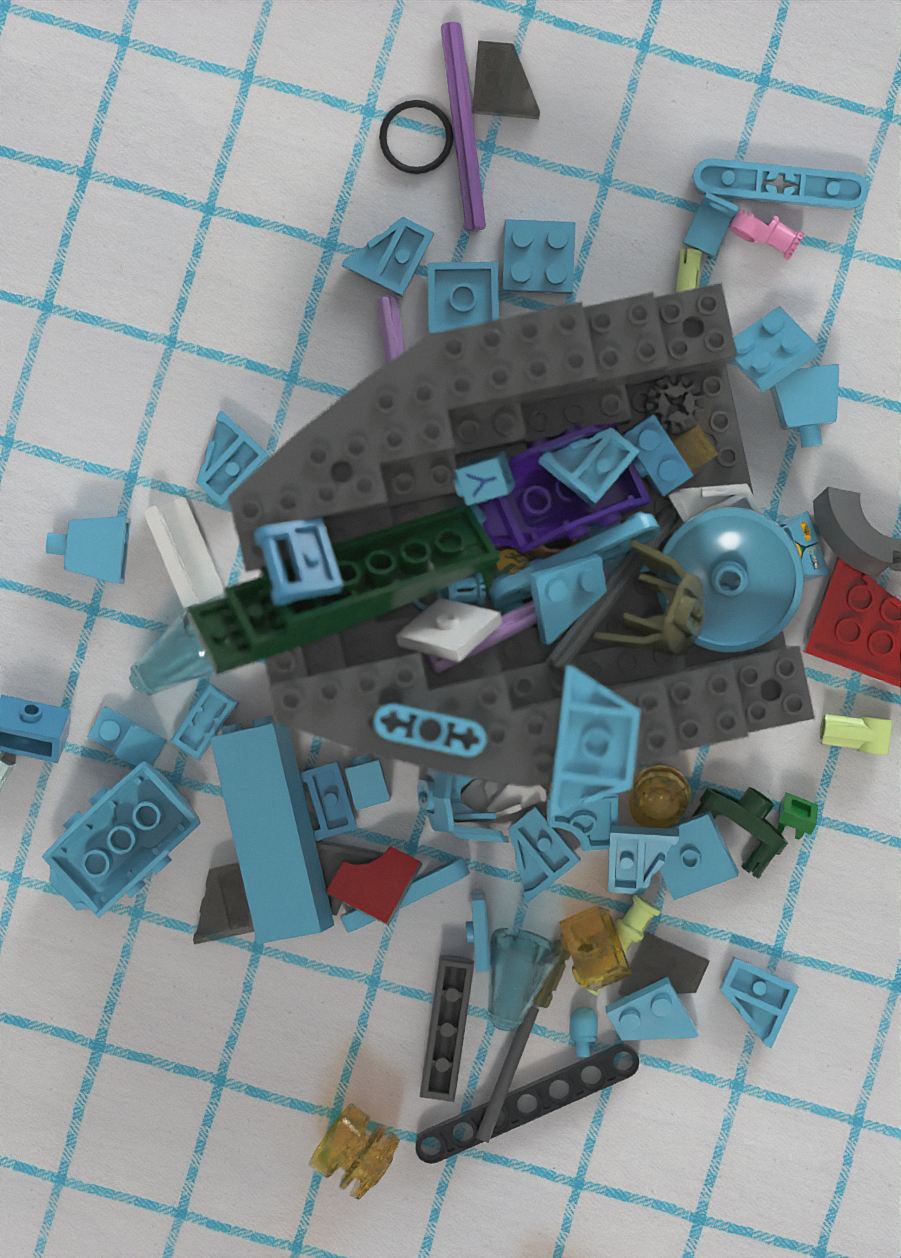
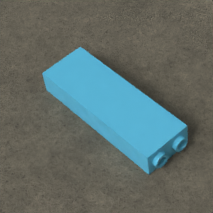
M273 716L252 720L254 727L243 729L242 723L221 727L222 734L210 737L257 944L321 933L335 925L328 894L326 893L327 890L289 727L274 722Z

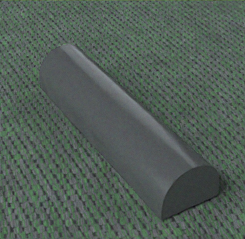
M451 955L439 956L419 1094L420 1098L455 1102L475 963L471 959Z

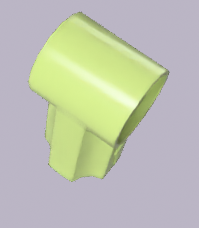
M824 714L820 727V744L856 748L859 752L888 755L893 720L864 716L859 719L842 715Z

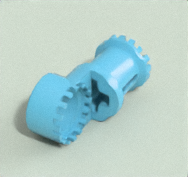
M475 573L473 577L463 578L437 590L434 602L439 598L463 604L476 602L478 606L484 605L485 591H482V588H485V585H481L484 584L482 573ZM462 589H470V590H471L470 592H460V593L457 592V590H462ZM418 599L411 602L414 608L419 611H425L431 606L421 604Z

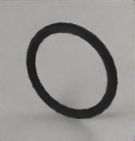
M422 100L405 101L390 110L384 118L379 134L380 147L386 159L398 170L412 174L427 173L440 166L448 157L453 145L452 126L445 113L436 105ZM414 107L425 108L436 114L442 121L446 132V143L439 157L432 163L419 167L408 166L398 161L390 152L386 139L387 129L392 119L399 112Z

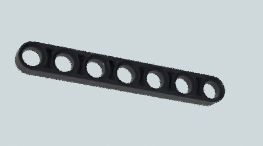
M618 1044L507 1093L501 1109L505 1114V1121L502 1125L494 1127L490 1139L631 1077L637 1072L640 1063L636 1051L627 1044ZM619 1052H628L633 1057V1063L627 1070H618L613 1065V1059ZM588 1066L599 1068L601 1071L599 1081L591 1085L583 1082L581 1073L584 1068ZM562 1080L569 1085V1092L564 1098H554L549 1093V1087L554 1081ZM525 1094L532 1095L537 1100L535 1110L529 1113L522 1112L517 1107L518 1099ZM489 1102L422 1131L418 1135L415 1144L416 1154L419 1159L429 1164L438 1163L483 1143L484 1141L475 1137ZM459 1123L469 1124L473 1128L472 1137L466 1141H459L453 1135L455 1126ZM428 1137L438 1139L441 1143L440 1151L435 1155L424 1153L421 1149V1143L424 1139Z

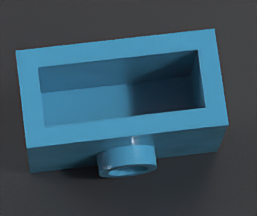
M654 415L645 417L621 434V436L640 450L632 461L640 478H646L657 496H665L694 476Z
M1 695L0 751L58 763L69 735L71 710Z

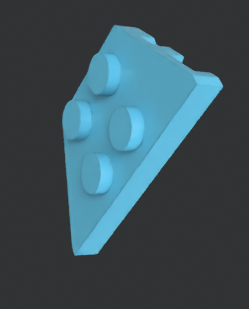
M567 665L564 677L549 816H558L571 809L632 788L640 710L573 666Z

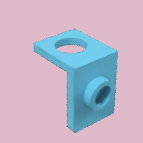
M707 192L699 205L683 243L714 257L739 207Z

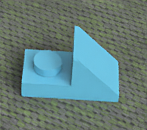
M104 706L87 736L89 739L114 752L115 757L135 766H138L143 761L153 766L167 741L107 706Z

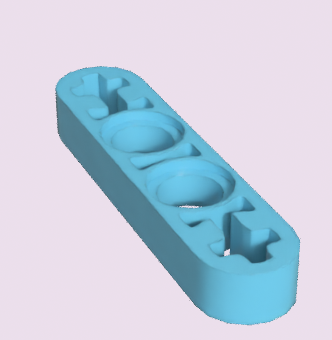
M463 857L450 861L415 878L398 910L469 875L470 871ZM354 908L340 916L347 933L376 921Z

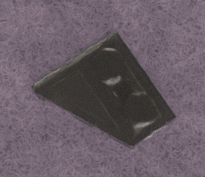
M478 41L472 114L539 119V107L513 43Z
M239 862L209 869L205 885L206 892L199 911L201 914L198 927L193 936L194 945L255 932Z
M644 931V938L636 949L618 994L628 996L667 976L677 994L696 993L710 960Z

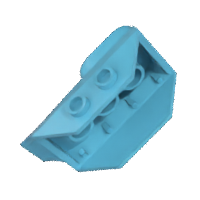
M144 761L109 791L105 787L99 790L88 801L92 807L84 815L77 811L63 824L66 831L41 856L50 866L49 881L76 910H91L100 918L125 894L131 899L146 885L142 878L151 870L157 875L172 861L168 854L201 824L199 816L189 801L162 773Z

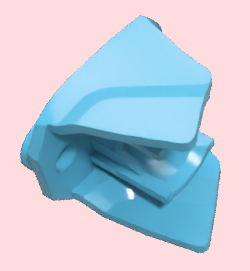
M427 768L428 779L418 780L417 798L419 806L427 810L429 822L434 831L449 832L463 839L509 843V836L503 835L500 830L454 825V823L488 822L496 818L495 812H488L487 809L471 810L461 803V788L475 778Z

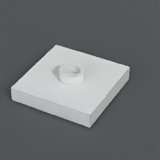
M439 598L396 635L398 646L460 662L502 624L501 614Z

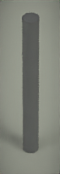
M526 1004L475 1137L489 1143L539 1012V1009Z

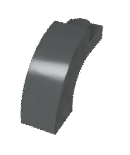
M828 486L813 500L814 516L820 533L828 546L840 559L854 569L875 577L888 567L894 571L901 572V539L885 536L870 525L861 508L860 493Z

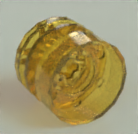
M350 1103L327 1131L308 1165L325 1178L331 1177L339 1168L344 1170L338 1187L344 1190L356 1179L350 1196L359 1200L379 1182L389 1168L394 1152L400 1142V1137L391 1133L382 1144L379 1143L386 1131V1127L381 1124L368 1135L365 1133L370 1116L353 1103Z

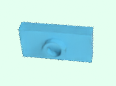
M208 683L170 739V742L200 761L211 745L210 737L218 735L221 727L225 725L239 702L212 683Z

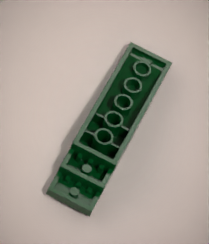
M463 504L331 545L343 584L338 593L297 599L285 605H275L271 595V591L274 588L267 566L260 567V577L224 588V598L189 608L188 618L215 674L219 675L311 643L389 612L499 562L500 555L470 505ZM291 558L283 560L288 584L298 582Z

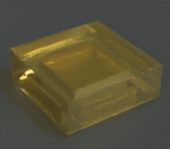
M699 424L672 441L691 472L719 455Z

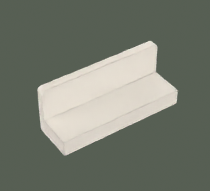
M181 497L162 506L155 505L143 510L183 609H189L224 594L223 584L188 500L185 497Z

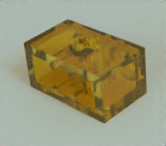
M596 905L559 922L563 931L560 933L561 942L565 950L570 952L574 962L572 966L573 976L576 982L582 985L583 988L596 991L632 975L609 909Z

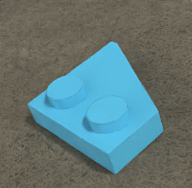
M221 410L217 414L215 432L212 441L209 440L205 452L206 460L200 468L196 483L224 508L229 503L228 496L271 456Z
M668 976L605 1006L606 1014L622 1041L684 1039L699 1036L697 1027Z

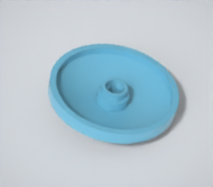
M721 507L704 511L684 522L671 535L663 548V554L677 560L686 572L698 576L703 585L706 615L703 623V632L694 642L698 646L719 652H740L756 648L776 637L788 625L796 613L803 590V571L799 554L788 534L776 522L761 513L739 507ZM657 592L664 612L668 600L664 594Z

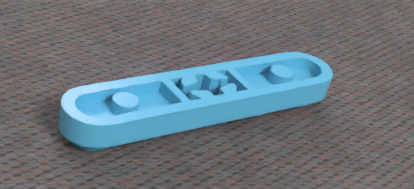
M712 158L701 161L694 169L692 175V183L700 194L705 195L708 192L721 198L854 210L866 200L868 195V184L865 179L859 174L852 172ZM780 175L783 176L785 183L797 185L798 188L786 187L782 193H777L775 186L761 184L762 181L773 182Z
M635 513L629 516L624 523L613 528L600 529L590 539L547 559L539 558L531 561L526 565L525 569L519 572L497 577L492 582L488 595L495 608H506L511 604L521 602L533 596L529 574L592 554L601 556L603 564L633 550L629 546L632 539L642 544L651 541L660 532V527L652 514Z

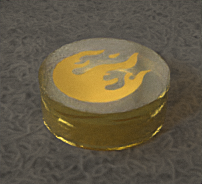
M502 546L497 550L500 553V561L493 564V568L496 571H500L509 565L511 570L508 574L512 575L525 569L526 565L529 564L528 554L526 552L522 553L518 548Z

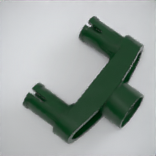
M748 787L740 800L720 790L707 788L699 799L700 805L691 817L710 810L714 820L718 815H725L757 837L759 843L746 861L742 863L741 867L748 873L753 872L752 876L760 879L761 874L776 854L780 855L788 844L783 835L766 819L775 804L752 787Z

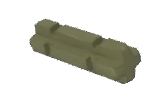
M561 940L555 941L551 950L552 957H548L538 980L539 987H535L531 997V1001L535 1005L542 1008L549 1007L553 998L551 993L556 991L566 968L565 960H569L573 951V947L569 943Z

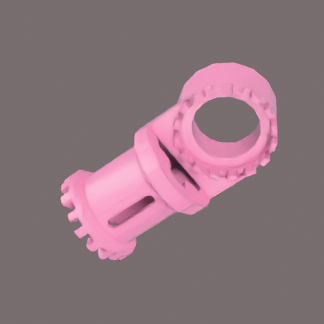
M741 209L737 212L729 225L731 231L749 242H759L762 245L765 243L782 252L786 260L791 258L797 248L796 246L800 244L805 234L802 231L797 233L780 223V218L776 215L767 225L762 220H759L760 218H755L754 214L748 216L750 213L748 211L746 214H744L745 210Z

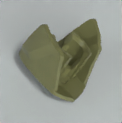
M632 539L629 546L641 554L646 567L664 578L640 573L639 579L647 583L648 589L664 594L668 600L667 607L662 615L647 619L628 613L624 614L625 626L631 630L649 635L647 637L595 632L593 639L606 645L647 649L681 657L703 632L706 610L704 608L705 594L701 580L698 576L686 572L677 560Z

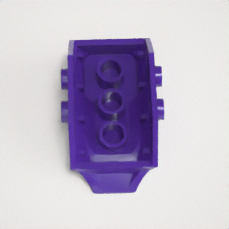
M580 424L562 431L560 433L561 437L549 441L548 437H543L531 442L528 445V450L508 460L515 487L509 494L475 504L487 517V520L482 524L493 545L518 548L524 553L565 536H568L569 540H574L589 533L588 527L598 523L601 524L602 528L610 526L622 519L621 514L651 503L633 461L594 507H591L538 463L544 453L549 451L553 453L568 447L570 443L580 439L592 438L596 433L613 428L620 434L616 424H594L583 429Z

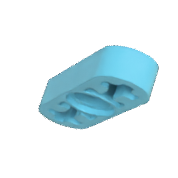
M398 704L383 706L377 712L374 720L376 731L383 738L467 757L477 755L483 750L486 743V735L483 728L474 721ZM391 711H397L398 719L409 722L410 713L418 715L413 725V738L404 736L408 729L403 727H396L394 733L387 732V725L381 723V717L389 716ZM435 719L440 723L442 733L437 740L426 741L420 736L419 726L422 721ZM447 722L456 723L453 732L465 733L467 727L473 728L474 735L480 737L479 743L471 744L470 749H464L461 740L451 738L452 746L443 745L448 734Z

